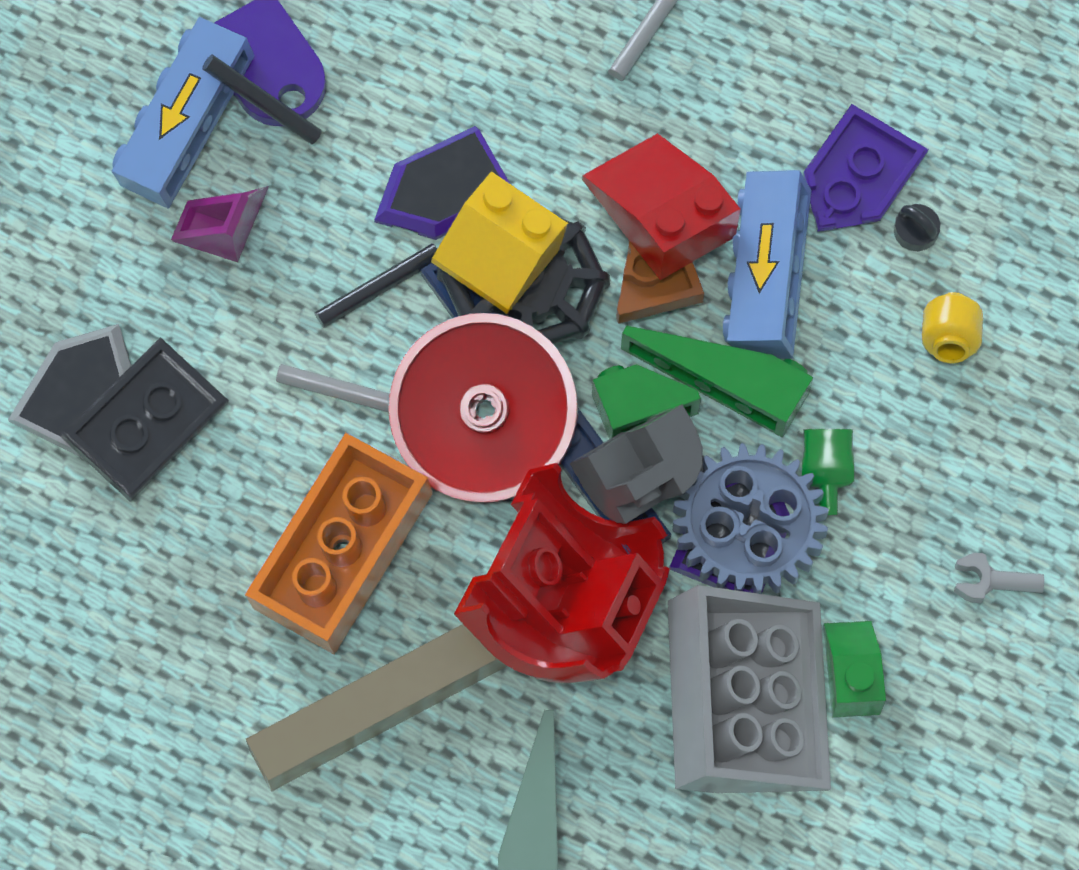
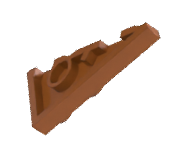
M629 241L617 306L616 319L618 324L703 303L704 291L693 262L666 278L659 280Z

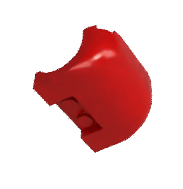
M557 463L528 470L511 503V506L518 514L488 573L472 578L454 615L494 657L518 672L555 683H577L605 679L614 672L622 671L631 659L664 589L670 568L663 567L664 551L661 539H664L667 534L655 517L629 521L624 524L601 518L585 510L568 495L561 480L562 469ZM625 544H626V545L629 547V549H630V551L628 550L629 554L625 551V549L622 547V545L625 546Z

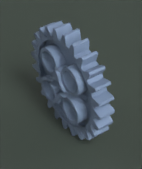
M744 443L740 444L738 456L732 457L725 447L721 448L719 463H716L707 455L703 457L702 466L705 473L700 471L696 482L683 495H679L684 500L674 501L673 513L681 516V518L673 520L672 526L673 532L684 534L677 540V549H692L686 559L687 567L699 563L703 565L700 572V580L703 581L712 574L718 576L716 588L723 589L729 581L734 583V590L743 591L745 585H751L753 593L761 594L763 584L768 583L775 593H779L782 577L795 585L799 577L796 567L806 572L811 570L813 561L808 555L820 556L823 545L815 539L826 538L828 531L827 526L817 522L827 518L828 508L815 506L822 501L823 490H808L814 479L813 473L805 474L801 477L797 475L801 461L797 459L788 466L782 464L784 451L781 449L772 459L767 458L764 444H760L756 455H749ZM731 483H741L748 488L750 493L743 497H736L727 491L726 486ZM716 501L722 507H712L711 502ZM774 502H784L791 506L793 513L789 516H779L773 513L769 506ZM749 514L757 517V520H754L751 526L743 523V520H746ZM719 523L728 527L731 534L725 538H715L708 533L706 528L711 524ZM787 532L790 537L782 538L779 533ZM755 543H766L772 547L775 554L767 558L758 557L751 551L750 547Z

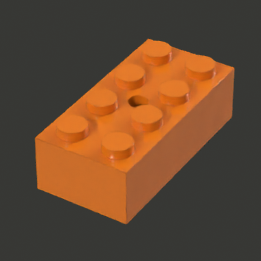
M345 432L245 593L252 608L335 655L431 498L433 492L428 477ZM338 543H348L346 547L339 550H334L335 546Z

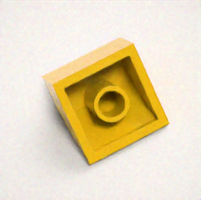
M491 171L464 203L433 255L431 262L508 314L559 251L568 223Z

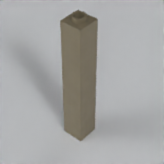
M462 624L246 738V742L253 759L272 792L507 667V665L494 657Z

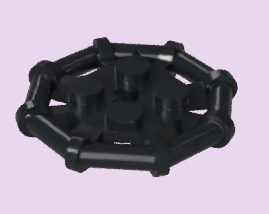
M566 219L563 220L568 224L559 251L508 314L480 295L481 301L475 306L466 286L437 267V279L444 283L459 316L496 311L533 327V323H540L547 316L555 314L561 323L538 330L552 344L572 338L583 339L590 332L589 323L603 291L610 286V275L603 271L585 234L586 227L580 221L573 223ZM572 247L581 268L573 269L571 263L568 266L564 258L566 249ZM570 286L584 289L576 309L565 301Z

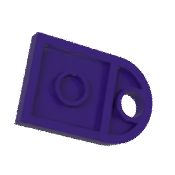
M253 0L214 22L247 38L255 56L244 74L246 78L279 101L281 96L289 91H298L305 97L304 102L299 107L291 109L305 119L318 109L323 101L326 90L323 65L279 0ZM236 92L233 93L245 112L253 119L270 126H284Z

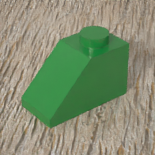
M637 364L627 368L621 365L607 368L599 373L598 378L592 381V397L609 439L647 422V419L655 414L683 404L689 417L699 414L701 397L698 390Z
M872 621L824 623L832 718L880 715L886 702L882 655Z

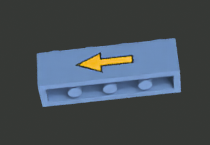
M201 17L197 19L192 29H187L182 35L178 45V55L171 67H166L161 72L156 85L157 92L149 106L145 105L139 111L134 124L135 130L127 144H122L118 148L112 163V173L121 187L167 209L170 208L234 93L233 90L202 70L204 62L213 54L244 76L255 56L246 37Z
M800 170L752 171L746 173L745 189H740L738 193V206L741 208L740 230H737L736 235L733 236V252L737 258L735 272H731L728 278V294L732 300L730 315H725L723 320L724 340L731 347L771 354L779 359H793L811 198V189Z

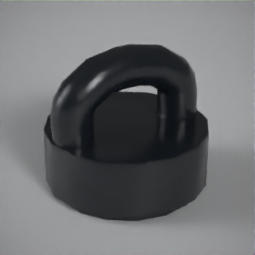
M904 205L895 219L893 232L897 242L902 247L910 251L919 252L927 250L934 245L940 233L941 223L935 211L926 205Z

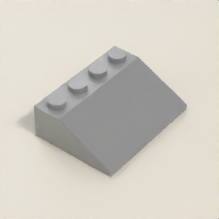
M697 585L668 600L675 789L709 793L831 790L820 602Z

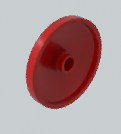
M491 313L468 314L436 325L422 335L407 351L392 381L388 406L389 422L400 455L410 468L428 477L430 486L433 489L450 497L469 502H499L515 497L529 469L553 463L560 465L575 435L578 421V396L572 373L565 359L551 341L538 330L509 316ZM489 401L495 408L492 416H486L483 419L478 414V408L481 403Z

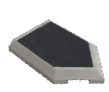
M119 324L55 342L8 421L81 457L61 438L62 433L131 367Z

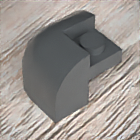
M683 404L651 416L647 419V422L625 433L617 434L570 463L593 503L605 516L616 523L626 524L661 501L683 495L696 482L702 467L703 447L698 432Z

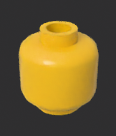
M956 292L937 296L928 302L923 311L922 344L927 352L945 363H959L977 353L982 344L983 311L979 304L968 296Z

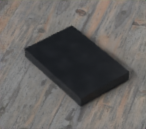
M160 337L62 433L61 438L131 502L228 404L229 400Z

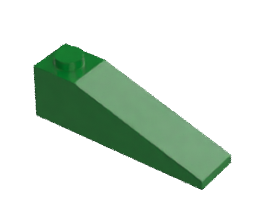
M626 326L622 332L621 350L683 384L698 390L703 395L782 438L811 390L813 377L808 374L801 364L791 359L781 360L771 354L632 326Z

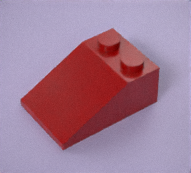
M658 133L582 175V181L659 280L666 278L732 240L733 236L737 233L741 208L712 173Z

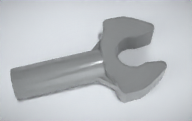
M984 553L969 554L957 560L955 564L956 570L973 571L980 578V582L977 584H956L954 593L968 602L982 603L985 595L993 589L1043 593L1044 574L996 571L988 564Z

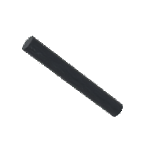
M213 54L206 59L202 70L311 145L319 139L322 130Z
M431 243L314 312L322 327L325 328L407 280L432 263V257L437 250L436 246Z

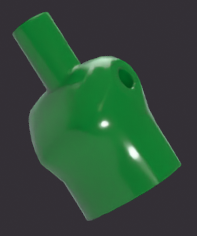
M803 429L802 476L813 473L814 479L810 487L819 488L824 492L819 506L828 508V515H838V488L850 486L855 478L852 450L853 429Z

